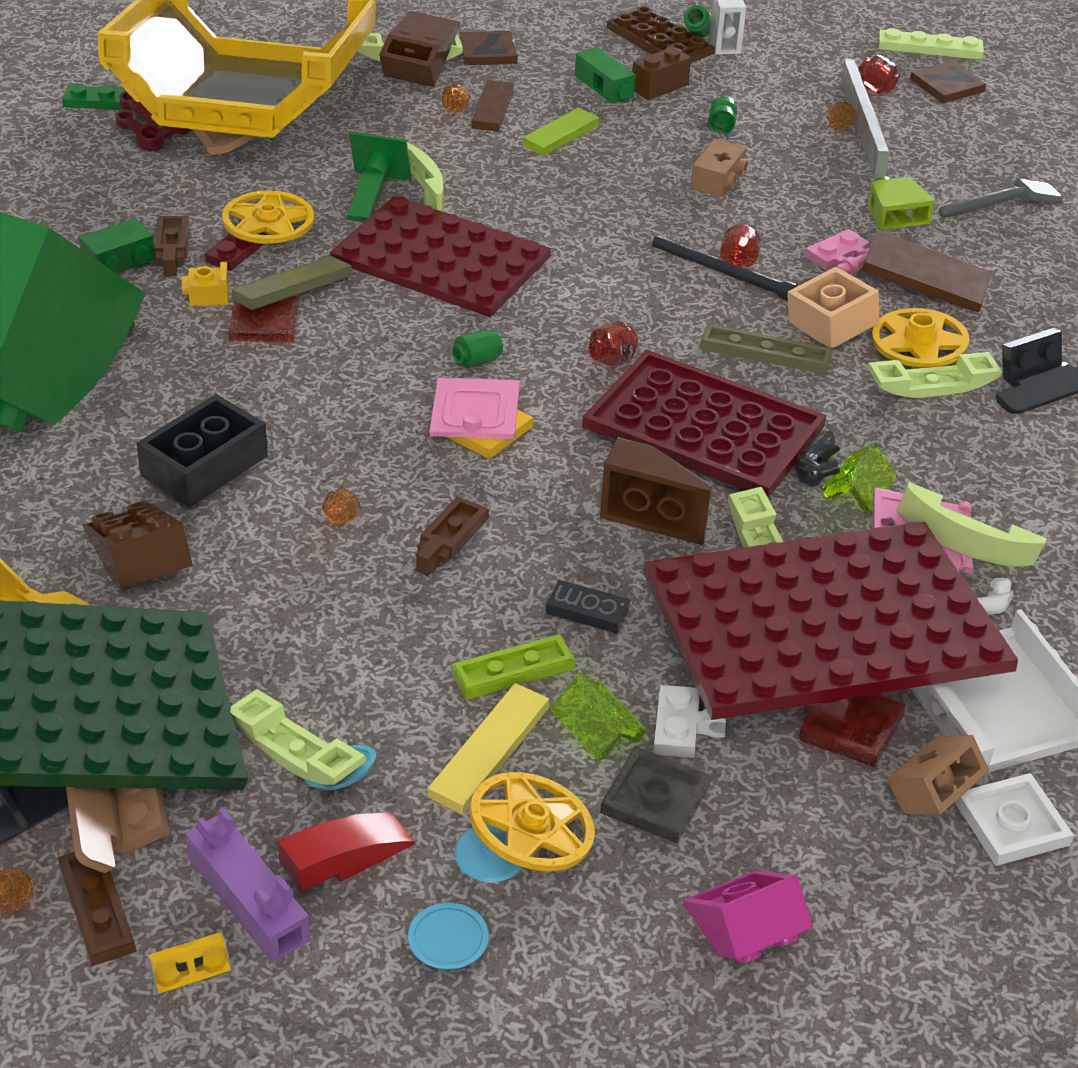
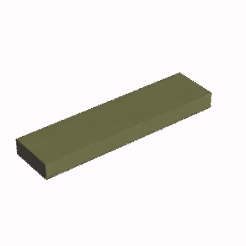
M329 256L233 288L232 300L254 310L351 276V265Z
M707 324L699 348L824 375L827 374L833 349L714 324Z

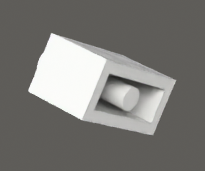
M743 0L713 1L709 40L711 45L715 47V54H741L746 5Z

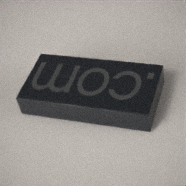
M558 580L546 603V614L618 634L629 611L630 599Z

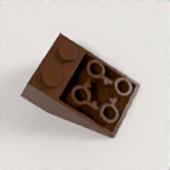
M410 11L388 34L379 56L384 76L435 87L460 27V21Z
M147 501L133 503L127 506V511L114 515L113 512L97 514L91 518L92 522L82 524L112 582L120 589L193 566L182 523Z

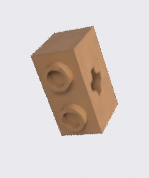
M714 139L692 165L690 188L718 197H723L729 189L733 190L739 176L743 177L748 168V160L745 159L746 147Z
M973 735L936 736L888 777L887 780L902 812L905 814L941 815L989 772V768Z

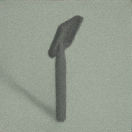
M1018 179L1014 183L1017 188H1009L940 207L939 215L948 217L1013 200L1022 195H1026L1033 201L1058 204L1062 203V196L1048 183Z

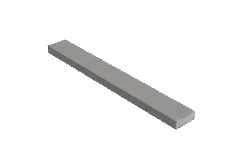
M844 59L841 85L873 176L874 178H884L887 172L889 149L856 63L853 59Z

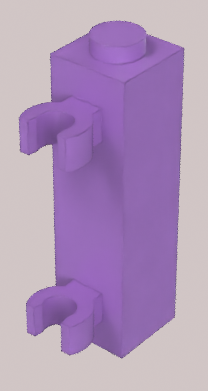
M224 808L218 810L219 815L208 821L202 818L198 820L197 825L193 829L185 832L188 859L270 962L274 963L310 942L309 916L294 899L293 891L281 876L277 878L235 828L234 819Z

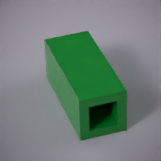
M599 47L576 53L575 76L612 104L634 97L635 73Z

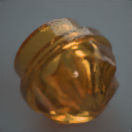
M459 84L446 87L442 93L444 108L452 109L454 112H460L461 109L467 108L470 102V94L466 88Z
M845 101L833 104L828 110L827 119L829 120V125H832L834 129L850 127L854 122L855 110L851 104Z
M338 487L335 491H330L326 495L322 509L324 516L329 522L341 525L353 520L357 516L356 510L360 507V502L349 490L344 487Z
M11 867L0 871L1 912H18L23 907L28 906V901L35 896L33 893L35 883L22 869Z

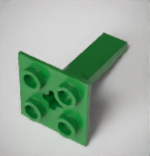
M349 131L354 170L357 173H362L347 217L348 220L365 222L374 213L386 177L411 181L407 140Z

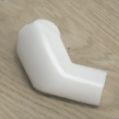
M994 578L990 583L992 590L989 591L987 597L977 598L988 615L1004 612L1013 599L1014 591L1011 590V581L1008 578Z

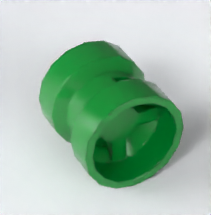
M721 96L713 100L708 118L709 127L713 132L729 133L734 129L738 106L732 98Z

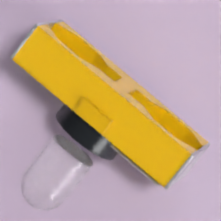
M222 932L194 941H190L187 935L179 933L173 937L171 948L148 955L157 994L232 971L226 940Z

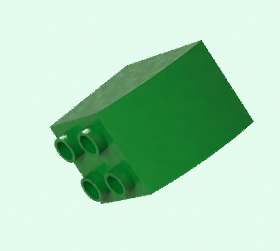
M0 212V425L23 433L29 416L56 425L88 395L119 351L146 293L50 227Z

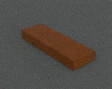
M487 80L472 118V129L499 132L514 91V83Z
M75 852L58 857L59 866L91 966L135 953V942L111 872L103 873L82 865L77 860Z

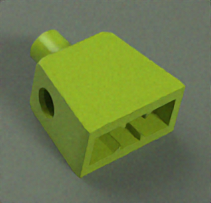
M885 176L884 178H875L871 183L867 205L878 230L930 224L935 200L909 177L889 179L888 176Z

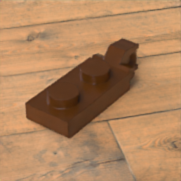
M189 216L157 217L154 252L156 262L163 263L164 276H177V262H185V258H187Z
M457 496L420 535V542L417 545L418 552L415 554L417 558L415 571L429 576L438 567L440 561L447 563L450 558L452 559L489 519V509Z

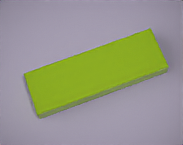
M578 107L524 136L523 146L545 156L599 126V117Z
M558 634L452 664V675L465 700L511 688L515 683L522 685L575 670L576 660L561 635Z

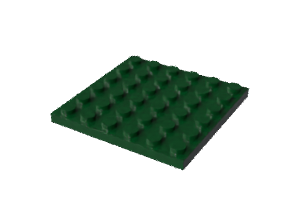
M0 600V786L245 789L248 775L233 715L230 713L229 698L207 612Z

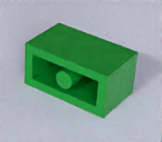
M135 218L79 237L80 249L115 273L156 260L153 235Z

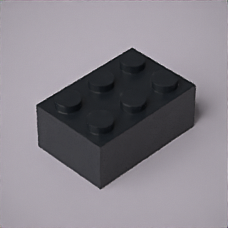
M218 394L213 395L136 443L140 476L189 508L268 457L266 423Z

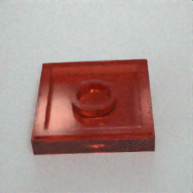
M292 296L254 310L234 301L228 331L229 341L294 343L300 306L299 296Z

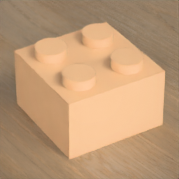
M834 267L788 291L789 322L826 347L833 349L879 324V291L840 268Z

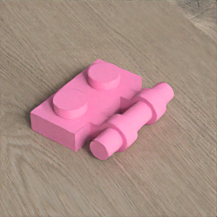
M847 229L807 247L805 257L824 270L838 267L846 273L854 275L864 264L870 248V242L859 236L856 232Z

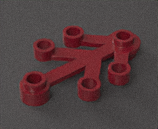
M160 68L161 71L171 80L170 72L164 68ZM149 71L148 80L160 93L164 94L168 90ZM127 91L120 93V106L126 110H120L116 113V124L119 128H129L135 133L136 144L141 149L147 151L158 150L164 146L165 138L174 133L184 135L191 131V129L169 126L159 128V125L151 118L152 114L140 101L136 102ZM129 110L135 111L147 122V125L143 126L135 120L133 113Z

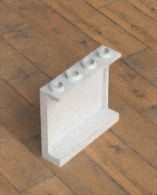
M1022 609L1016 610L1011 628L999 630L1018 658L1015 672L910 688L943 736H974L989 768L987 773L1078 747V677L1072 674L1060 659L1058 652L1049 645L1039 632L1038 627L1029 620Z

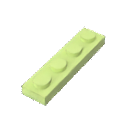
M895 28L880 29L878 49L979 60L983 58V40L973 36L960 38L952 37L949 34L930 35L922 31H914L912 33L901 32Z

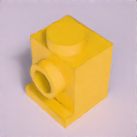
M220 262V268L208 266L189 268L188 276H182L183 295H189L190 306L228 305L229 282L227 262Z

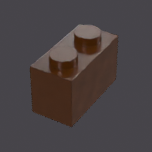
M668 47L661 52L646 55L644 58L633 61L632 72L635 73L634 92L647 100H651L689 85L691 57L676 47Z

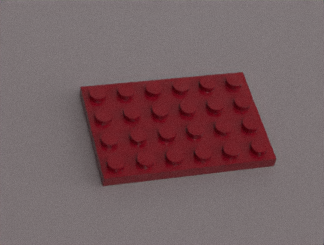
M393 196L330 251V256L351 265V268L491 318L550 258L551 248L540 245L535 241L514 236L509 232H502L487 227L482 223H475L460 218L455 214H448L433 209L428 205L409 201L404 197Z
M646 349L585 413L582 427L614 440L620 437L651 445L681 466L743 490L762 487L767 498H769L795 465L798 457L806 451L823 429L827 415Z

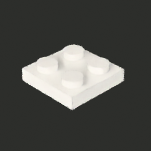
M1031 773L968 789L955 801L956 806L995 866L1071 845L1074 834Z

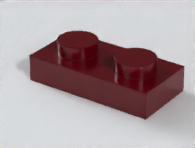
M229 234L205 253V262L220 267V262H227V270L232 271L264 244L248 242Z

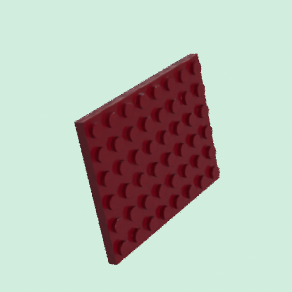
M911 522L905 525L884 528L876 527L870 530L849 533L841 532L835 535L814 538L806 537L800 540L779 543L771 542L765 545L744 548L736 547L730 550L709 553L701 552L695 555L661 558L644 562V576L711 720L1015 672L1017 669V656L925 522Z

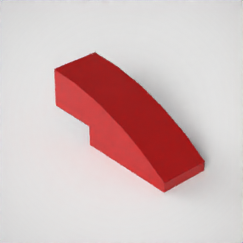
M392 813L353 815L327 821L278 840L279 863L300 892H303L333 876H336L342 882L413 846L414 840Z

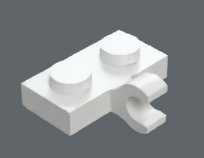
M660 685L654 755L694 758L696 734L708 735L714 738L725 737L726 718L711 720L706 708L703 711H698L700 695L697 688Z

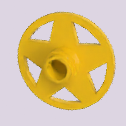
M256 191L243 194L231 200L223 209L222 222L225 229L239 239L253 243L275 244L291 241L306 234L314 224V210L306 200L291 193ZM261 199L257 204L246 203ZM282 200L294 203L297 206L283 205ZM232 215L242 221L235 227L230 221L229 216ZM306 220L304 224L294 230L291 223Z
M907 308L892 311L879 318V324L873 326L872 342L883 356L890 360H899L901 364L911 367L929 368L949 365L958 360L959 354H965L969 347V334L963 324L945 313L930 309ZM944 323L956 330L958 334L942 330ZM884 326L893 333L880 339V331ZM938 350H955L949 355L938 358ZM899 352H911L915 358L901 355Z
M523 772L497 774L486 779L477 787L470 802V821L480 840L495 854L520 867L536 871L568 869L580 863L588 855L593 845L595 827L585 805L567 788L548 778ZM504 785L505 800H483V797L489 791ZM533 787L546 790L557 797L542 799ZM578 817L584 832L583 843L567 827L568 824ZM486 824L506 831V845L489 831ZM543 847L562 857L547 859L532 856Z

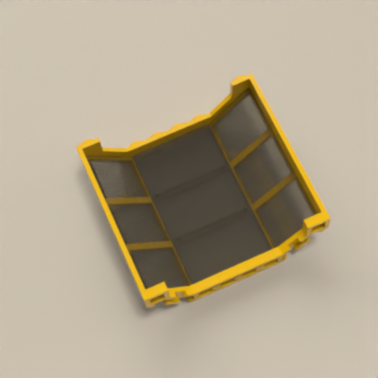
M135 0L97 33L99 63L107 71L111 70L123 83L121 86L136 102L140 101L152 114L151 118L160 126L273 138L334 84L374 29L376 0H348L347 25L322 48L217 37L189 7V0Z

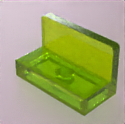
M874 443L849 454L839 467L840 473L832 475L821 489L828 500L851 492L863 511L867 513L873 510L874 488L888 490L898 476L878 445Z
M581 673L576 675L551 707V712L592 756L599 760H603L621 737L638 743L648 731L599 680Z

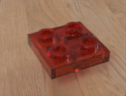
M878 694L810 704L809 715L800 728L799 740L876 767L904 717L906 704Z

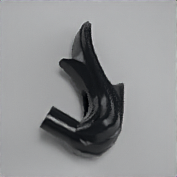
M831 430L827 431L822 439L802 453L796 461L795 469L797 476L807 486L816 487L823 478L840 473L837 460L826 462L832 455L840 451V447L835 445V437Z

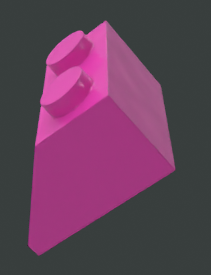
M754 870L682 900L683 905L718 955L735 959L737 963L749 962L759 958L762 955L761 949L774 945L778 947L794 943L799 940L798 933L813 927L798 876Z

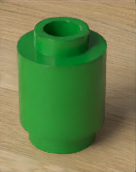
M696 5L686 11L684 24L693 35L706 37L710 34L712 18L706 8Z
M488 329L459 336L455 339L452 347L454 360L458 364L461 363L466 369L494 361L503 352V343L500 335L496 331H489Z

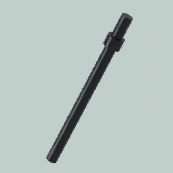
M657 235L652 241V246L777 293L779 298L787 301L788 291L798 286L787 280L783 282Z

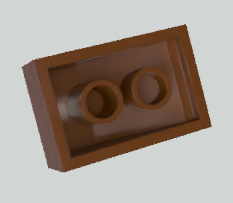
M618 437L604 462L600 518L703 545L706 536L712 486L655 447Z

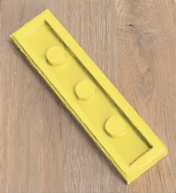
M515 683L427 788L428 798L463 815L469 808L477 787L486 779L496 775L549 709V698Z

